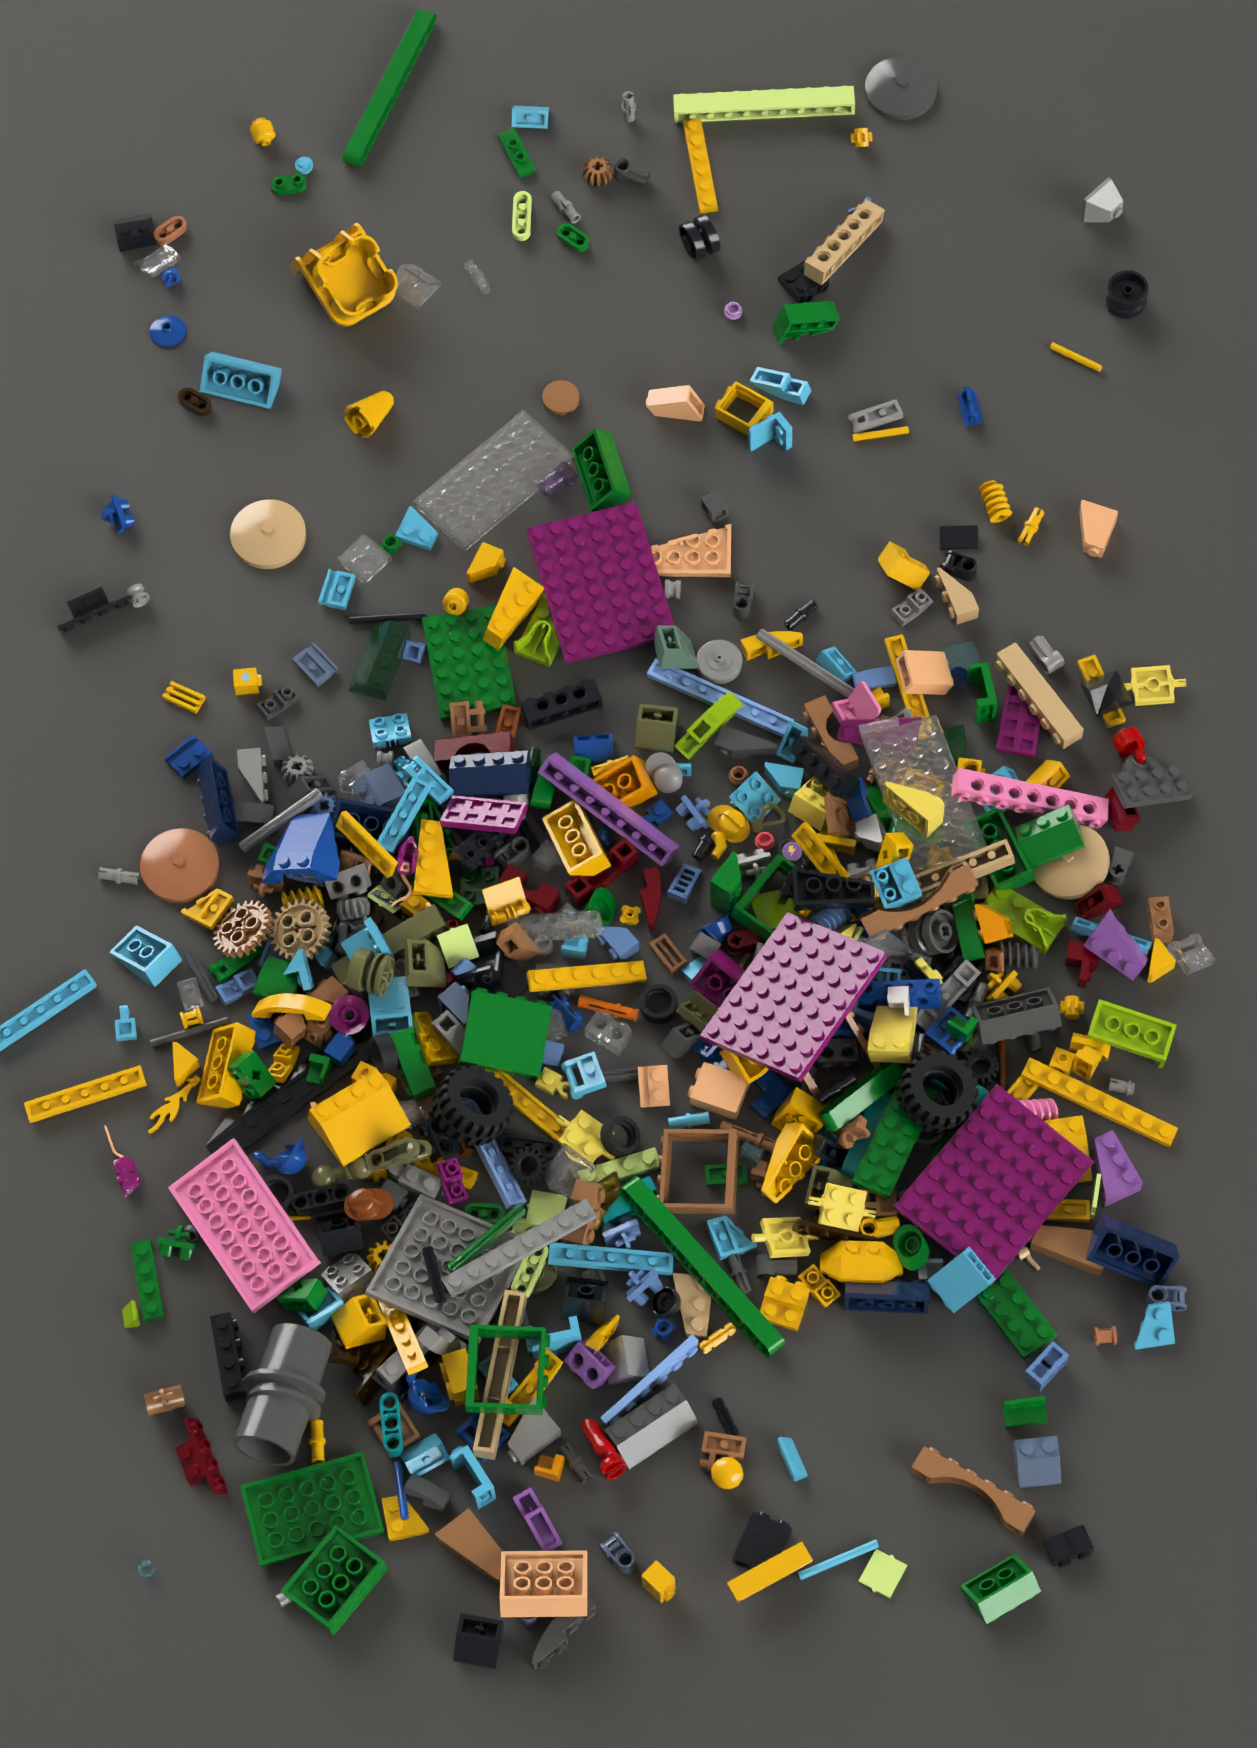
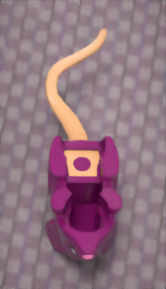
M412 836L396 850V853H398L396 860L398 864L395 871L400 874L403 882L407 885L408 893L406 896L394 901L390 908H393L396 903L408 899L412 893V887L406 876L412 875L416 870L417 862L415 860L419 854Z
M105 1125L111 1150L115 1156L119 1157L113 1161L115 1172L118 1176L117 1180L123 1190L124 1197H127L141 1184V1179L137 1173L135 1162L130 1157H125L116 1152Z

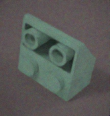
M657 625L653 644L660 668L698 669L699 665L691 639L676 625Z

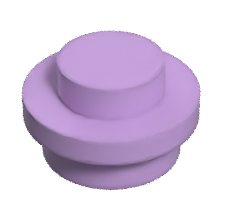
M729 302L724 308V315L728 319L736 320L742 315V307L737 302Z

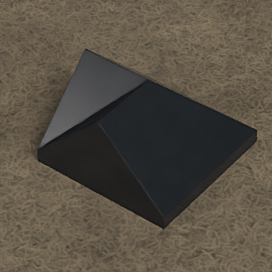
M1117 670L1081 683V687L1096 717L1133 704Z

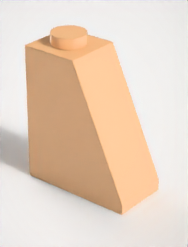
M690 385L649 390L648 398L646 399V406L654 416L691 421L703 420L705 404Z
M1082 500L1079 514L1083 551L1090 556L1102 558L1116 524L1118 511Z

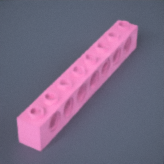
M959 768L952 778L951 797L957 798L960 801L977 802L979 805H991L998 809H1011L1017 813H1030L1036 817L1043 816L1069 804L1077 816L1079 824L1088 825L1090 828H1101L1108 820L1109 799L962 768Z

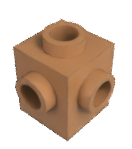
M329 1016L326 1017L325 1021L308 1020L305 1024L304 1039L319 1048L332 1040L335 1029L331 1025Z

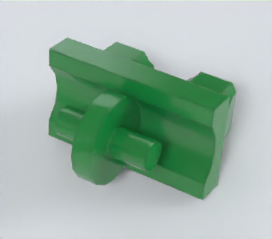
M178 1225L176 1230L169 1229L168 1235L174 1236L175 1239L157 1238V1243L160 1244L159 1255L171 1257L173 1246L180 1247L178 1259L183 1260L191 1259L193 1250H197L198 1244L181 1241L182 1238L189 1239L190 1233L183 1232L184 1228L182 1225Z

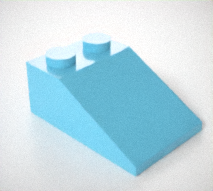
M137 925L109 952L112 957L142 981L153 987H156L182 961L173 944Z

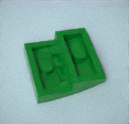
M268 955L258 976L253 995L265 998L275 994H297L299 985L297 975H299V971L283 975L290 962Z

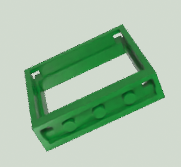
M778 854L737 902L730 915L764 941H767L774 931L745 910L777 871L787 877L792 870V866H795V864L781 854Z
M470 1324L465 1400L466 1412L521 1415L543 1414V1408L547 1409V1396H543L544 1388H548V1375H545V1367L549 1368V1355H546V1347H550V1335H547L546 1327ZM479 1337L540 1340L536 1405L475 1403Z

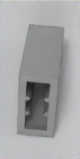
M536 1398L532 1399L529 1405H536ZM544 1408L542 1415H523L507 1444L509 1450L507 1454L514 1463L517 1461L522 1466L561 1436V1430Z

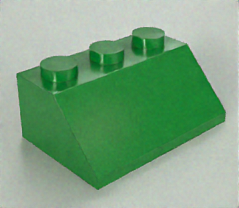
M1069 804L1015 827L1018 843L1031 869L1085 847L1078 818Z
M734 851L710 880V906L724 915L729 912L731 915L734 906L742 898L741 874L737 853Z
M1015 1554L960 1585L961 1590L976 1614L986 1624L997 1620L1001 1615L1014 1610L1018 1605L1032 1599L1041 1592L1033 1571Z

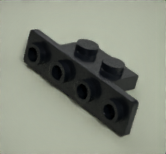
M101 586L69 600L67 605L74 619L57 626L58 631L62 629L64 632L74 628L73 624L81 622V624L87 623L92 620L91 616L96 614L99 617L109 613L108 609L114 606L116 609L127 605L126 601L129 600V597L127 595L109 603Z

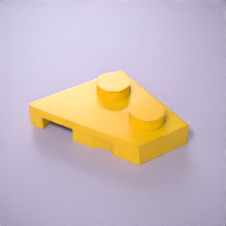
M217 888L210 892L208 896L197 900L196 905L187 910L186 908L182 909L181 914L213 931L215 925L219 923L220 918L224 916V913L227 912L235 899L232 895Z
M398 1496L382 1498L389 1541L430 1533L428 1526L408 1501L409 1519L401 1520Z

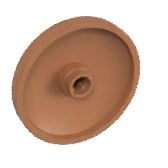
M185 828L172 829L156 836L146 846L140 861V872L147 889L157 898L171 903H186L203 896L214 885L220 868L219 857L214 844L202 833Z

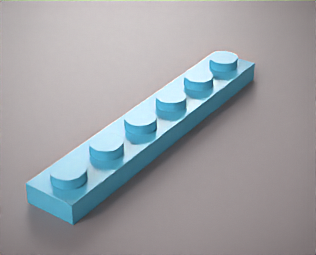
M84 969L0 1025V1051L96 988L97 984L87 970Z
M551 1243L549 1245L548 1265L625 1272L633 1270L637 1273L641 1269L648 1273L655 1268L659 1275L672 1276L674 1255L665 1252Z

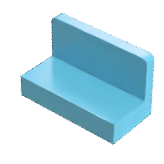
M513 106L511 127L547 129L550 107Z
M436 1433L404 1449L400 1455L410 1476L412 1474L421 1476L450 1460L442 1441Z

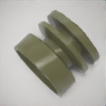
M362 947L358 948L349 964L347 972L348 988L358 991H364L367 988L368 994L383 997L388 991L395 968L394 957L390 955L385 956L383 953H378L375 956L372 950Z

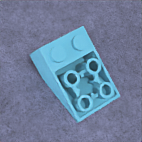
M405 976L392 978L390 987L383 997L368 994L373 1036L383 1033L390 1035L413 1026L408 986L405 985Z

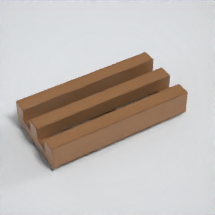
M663 933L649 943L651 950L671 975H674L677 970L680 971L683 966L688 964V961L666 933ZM661 940H664L666 942V944L670 947L673 953L681 961L680 963H678L674 959L671 953L663 945ZM655 944H657L661 948V950L668 957V959L671 961L674 967L670 965V963L666 960V958L659 951Z

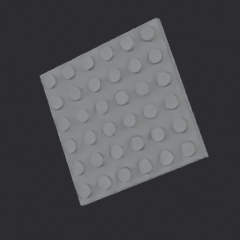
M420 1194L365 1291V1296L439 1328H446L451 1333L469 1340L470 1324L490 1325L503 1300L505 1289L508 1290L522 1260L451 1298L443 1285L446 1301L436 1303L422 1248L427 1246L433 1247L440 1276L443 1278L450 1274L447 1270V1264L489 1230L493 1224ZM506 1230L470 1262L518 1235Z

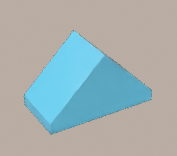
M790 720L776 755L794 763L796 757L791 753V750L799 736L808 737V728Z

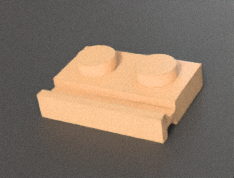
M667 1065L638 1067L641 1108L670 1106Z

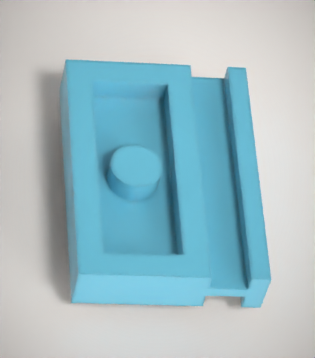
M328 569L318 600L319 605L322 606L323 604L327 605V607L346 611L356 575Z

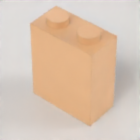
M904 650L896 659L905 694L945 695L954 685L945 652Z
M704 1062L702 1068L698 1067L695 1079L697 1080L695 1085H691L687 1096L690 1097V1105L736 1120L750 1084L747 1085L730 1070Z

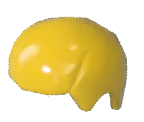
M732 1457L718 1459L711 1468L713 1482L722 1489L737 1487L744 1476L741 1464Z

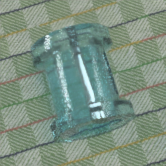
M746 1140L740 1150L739 1157H745L753 1161L754 1165L757 1166L759 1160H762L764 1157L765 1149H759Z

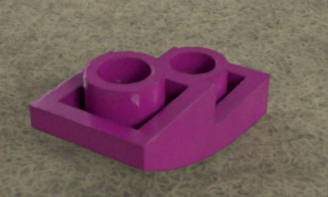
M457 1158L438 1162L439 1178L447 1205L466 1201L468 1195L462 1182L463 1173Z

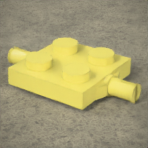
M1170 665L1131 668V683L1123 684L1127 691H1132L1135 706L1168 704L1175 701V687H1186V679L1174 680Z
M581 1109L578 1115L570 1122L561 1115L556 1119L555 1122L565 1128L562 1137L558 1141L559 1145L589 1166H592L594 1161L601 1155L610 1161L614 1160L616 1156L608 1153L601 1143L600 1131L603 1124Z
M826 1183L825 1191L821 1198L813 1196L808 1198L816 1201H808L809 1205L819 1206L818 1224L859 1232L863 1217L872 1219L876 1217L875 1215L868 1214H876V1210L865 1208L866 1191Z
M801 1217L762 1218L760 1225L763 1234H752L751 1236L753 1243H765L770 1258L809 1256L811 1251L808 1241L819 1240V1238L812 1235H800L792 1231L793 1224L797 1219L801 1220Z

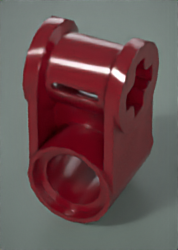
M746 928L729 934L726 951L734 957L755 952L757 942L765 943V941Z

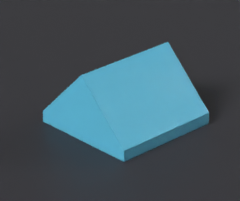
M330 1286L326 1287L328 1293L317 1312L296 1311L306 1327L317 1331L332 1321L331 1315L344 1305L343 1300Z

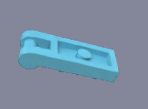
M416 755L411 759V763L405 764L401 769L411 779L414 776L430 784L431 789L428 795L440 806L454 793V790ZM417 767L420 768L417 773L414 771Z

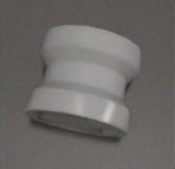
M665 580L666 599L670 597L680 599L681 580L675 582Z
M135 584L126 591V595L132 600L131 603L135 608L145 605L150 599L149 594L144 592L145 589L142 584Z
M377 751V768L390 763L394 769V752L383 753L382 751Z

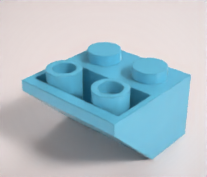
M907 857L869 872L884 908L905 907L922 900V891Z

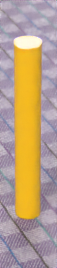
M1054 342L1050 345L1049 349L1097 372H1100L1102 369V365Z
M904 426L852 434V439L854 442L908 434L909 428Z

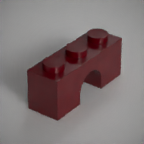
M509 864L499 878V883L519 877L526 902L529 903L530 908L537 915H544L549 918L561 900L560 891L545 882L534 891L526 890L524 888L527 882L526 872Z

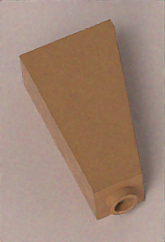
M1042 1225L1028 1241L1031 1243V1251L1096 1276H1101L1104 1267L1086 1260L1093 1230Z
M468 1508L435 1533L436 1540L500 1586L502 1550Z

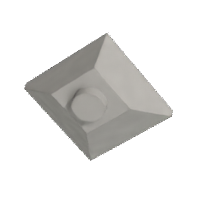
M1108 177L1084 198L1081 215L1082 222H1110L1121 215L1123 212V199L1112 179Z

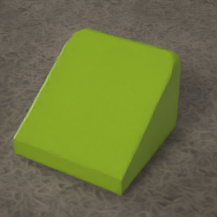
M132 1300L122 1309L124 1327L126 1329L140 1326L138 1306Z

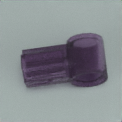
M564 461L558 464L554 472L539 481L538 484L541 491L549 496L564 485L568 487L574 484L578 479V474Z

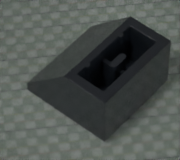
M460 1613L453 1661L496 1669L504 1631L503 1620Z

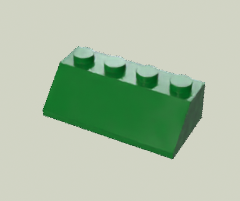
M597 428L593 429L571 448V452L590 510L594 512L620 505L631 496V492L611 432Z
M994 808L963 822L976 850L1007 839L1014 855L1015 864L989 873L996 890L1017 889L1034 881L1033 872L1001 809Z

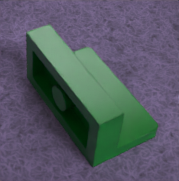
M1045 1396L1004 1401L1002 1412L1005 1428L1048 1423Z

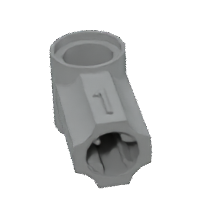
M1043 635L1033 638L1029 643V648L1038 658L1040 667L1045 674L1048 675L1065 665L1062 655L1057 650L1054 651Z

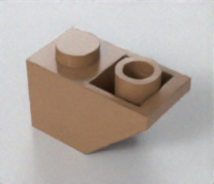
M517 922L503 929L496 943L508 958L524 962L541 952Z

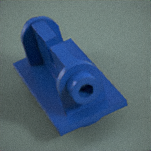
M969 386L964 387L962 393L957 394L964 426L983 424L976 391H973Z
M553 995L555 1001L551 1000L547 1005L552 1006L551 1013L557 1019H560L563 1015L565 1016L561 1023L569 1032L576 1033L580 1029L578 1027L580 1024L587 1025L582 1020L584 1018L583 1015L569 1006L571 1003L567 998Z

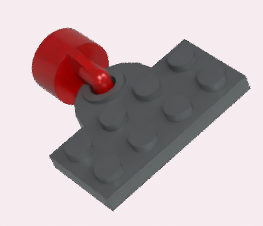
M1126 727L1119 730L1113 736L1112 744L1119 757L1124 758L1125 762L1122 766V771L1110 773L1108 779L1124 809L1190 800L1193 793L1177 764L1160 766L1155 759L1145 755L1143 749L1146 743L1138 728Z

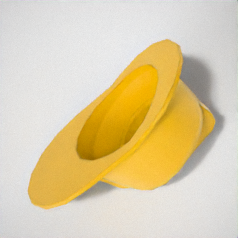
M729 805L715 806L710 810L707 821L712 830L716 832L721 831L728 842L739 843L747 839L751 827L749 821L741 812Z

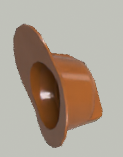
M359 1188L347 1196L344 1202V1209L348 1217L353 1220H378L385 1218L391 1213L394 1202L389 1192L384 1189Z

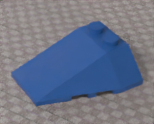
M331 813L295 815L291 819L265 865L262 879L263 884L282 883L283 874L313 873L318 881L337 880L340 860L337 854L338 848L335 842V831Z

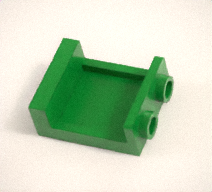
M975 662L969 665L967 686L979 685L982 696L981 699H976L975 722L976 724L995 721L997 699L988 662Z

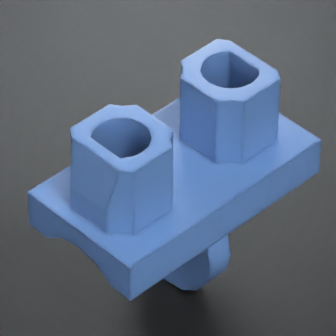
M686 795L682 796L681 800L683 802L678 805L676 810L683 818L689 813L693 814V817L686 822L693 832L702 826L707 829L710 824L701 812L705 815L710 813L708 810L711 804L709 800H701L697 797L694 800L697 803L695 805Z
M630 1215L621 1217V1225L615 1228L612 1223L602 1226L605 1246L609 1248L624 1245L626 1249H630L629 1242L636 1240L635 1237L641 1235L637 1219H632Z
M653 1268L646 1275L642 1269L638 1273L631 1270L628 1273L631 1279L626 1282L631 1288L626 1292L628 1295L626 1298L629 1302L633 1300L639 1306H642L649 1299L644 1292L647 1287L654 1293L660 1291L663 1288V1283L658 1277L657 1270Z

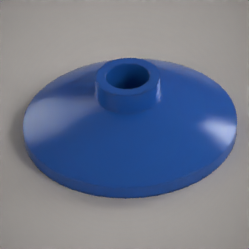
M166 315L159 317L152 323L149 333L151 340L156 345L169 348L180 344L184 340L187 330L185 323L180 318Z

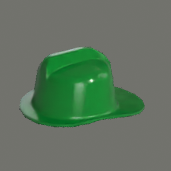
M596 888L590 901L584 906L583 913L586 918V926L592 925L597 927L602 925L609 926L611 924L617 906L614 896L606 888Z
M903 1225L899 1227L893 1237L894 1249L906 1269L917 1271L927 1263L929 1258V1247L926 1238L916 1226Z

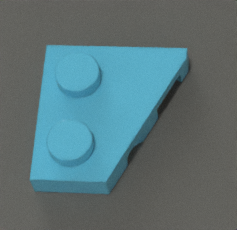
M409 506L395 536L402 542L431 551L438 533L413 507Z
M726 1215L706 1221L705 1225L719 1260H724L731 1254L736 1256V1254L741 1255L757 1250V1244L752 1243L744 1235V1232L739 1227H736Z
M1169 1301L1148 1304L1145 1318L1139 1328L1140 1332L1137 1341L1134 1342L1135 1349L1175 1344Z

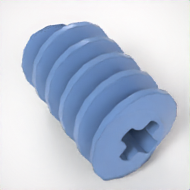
M850 909L821 910V912L812 916L809 921L836 931L852 920V912Z

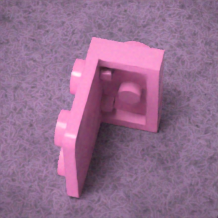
M865 681L857 684L848 699L835 701L830 705L839 723L841 719H876L881 713V707Z

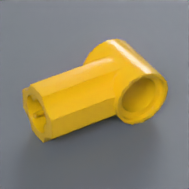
M1073 1032L1069 1051L1077 1052L1087 1045L1102 1054L1101 1062L1108 1060L1111 1049L1110 1045L1089 1039L1087 1035Z
M897 1216L875 1220L871 1218L864 1219L860 1224L858 1233L876 1238L893 1236L900 1227L899 1219ZM869 1227L873 1230V1233L868 1234L863 1228Z

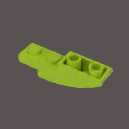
M729 691L698 718L674 746L690 760L744 704Z

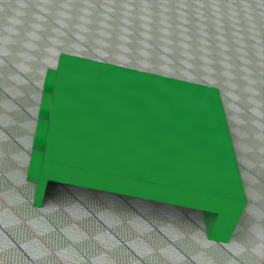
M482 988L473 990L470 993L471 1000L463 1045L457 1064L475 1066V1068L482 1067L485 1070L538 1079L541 1073L552 1006L547 1005V1002L541 1000L530 1002L527 1001L528 998L522 996L511 998L508 997V994L502 992L491 994L488 993V990Z

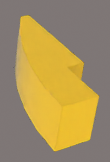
M769 632L793 649L803 645V635L800 632ZM756 635L741 639V651L747 661L763 654L766 655L768 660L780 655V653L758 640Z

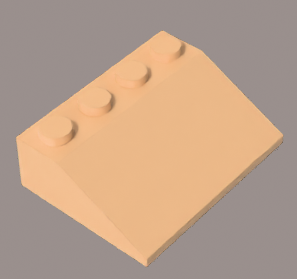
M587 1551L501 1552V1617L587 1616Z

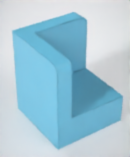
M580 933L579 939L566 937L564 945L561 946V955L563 957L585 960L589 944L588 934Z

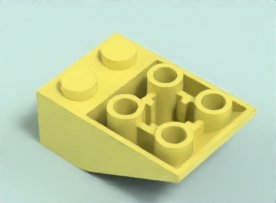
M814 775L794 794L788 812L821 831L827 826L824 796L832 794L829 792L830 789L818 782L819 779Z

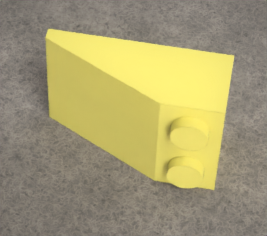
M887 781L884 783L882 802L924 837H929L943 823L945 805L939 797H934L929 792Z
M876 1007L867 1049L871 1062L911 1063L917 1007H909V1016H905L904 1008Z

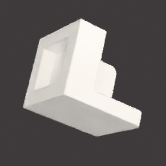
M888 987L887 1002L889 1003V1008H904L905 1016H909V987Z

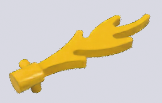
M194 1075L191 1079L187 1077L185 1079L189 1083L176 1094L164 1098L165 1102L170 1103L161 1106L150 1116L151 1120L159 1115L160 1118L148 1130L149 1134L156 1131L162 1125L168 1114H170V1122L175 1119L180 1107V1098H183V1101L186 1103L190 1090L201 1081L197 1075Z

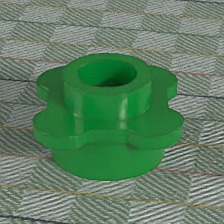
M388 534L379 546L380 549L388 551V554L394 555L397 548L402 546V541L398 540L396 536Z

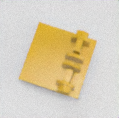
M519 877L482 890L492 926L529 914L531 910L529 903L526 902Z

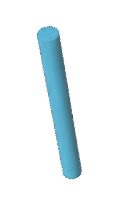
M875 1539L797 1572L800 1580H803L879 1548L878 1542Z

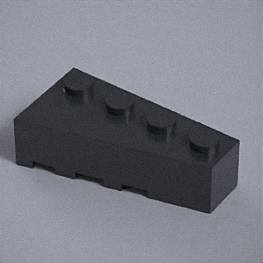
M792 866L793 911L873 908L875 905L874 882L841 877L831 873L825 874L816 870H805Z

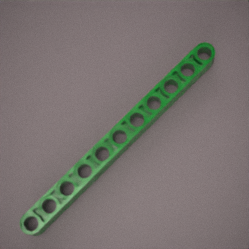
M421 9L416 11L344 150L343 162L357 167L363 165L435 25L436 14Z
M635 1176L619 1189V1193L625 1202L764 1356L770 1357L785 1345L781 1334L639 1177Z

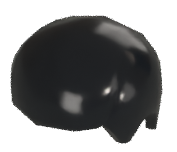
M664 1286L660 1291L654 1293L650 1302L652 1312L662 1318L674 1316L681 1306L679 1293L668 1286Z

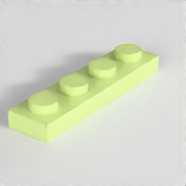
M654 1147L578 1170L577 1174L579 1180L605 1186L661 1169V1167H659V1156Z

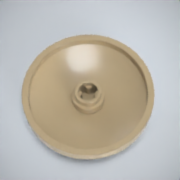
M261 500L246 506L237 514L231 525L230 539L234 552L244 563L259 569H274L290 563L300 554L306 542V527L301 514L290 504L279 500Z
M1080 825L1085 847L1031 869L1036 884L1043 892L1054 898L1072 900L1083 897L1102 884L1109 870L1110 855L1103 838L1093 829Z

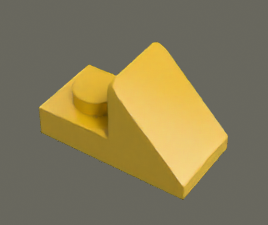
M1087 1045L1084 1046L1082 1050L1079 1049L1075 1054L1071 1072L1089 1082L1102 1058V1054Z

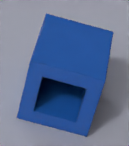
M337 1032L324 1050L325 1057H329L331 1062L343 1068L356 1051L354 1039L347 1034L342 1035Z

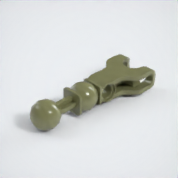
M407 1137L394 1141L388 1146L373 1150L370 1153H365L344 1167L340 1166L333 1169L328 1165L318 1166L311 1175V1182L314 1187L319 1189L335 1185L337 1180L345 1177L351 1180L365 1179L372 1172L376 1173L378 1170H386L427 1159L432 1153V1147L426 1140ZM420 1145H424L425 1151L419 1155ZM378 1156H381L382 1161H381V1163L378 1165V1164H377V1158H378Z

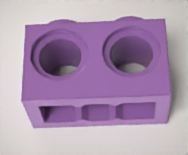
M588 1339L576 1343L564 1362L569 1365L571 1371L577 1373L583 1379V1382L588 1387L595 1389L604 1385L616 1366L599 1350L596 1351L586 1346L585 1342Z

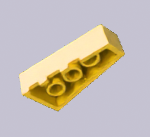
M513 567L487 626L483 640L499 650L539 603L544 587Z

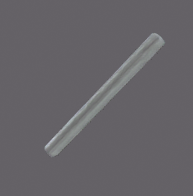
M760 629L757 633L756 638L847 698L853 692V687L766 630Z

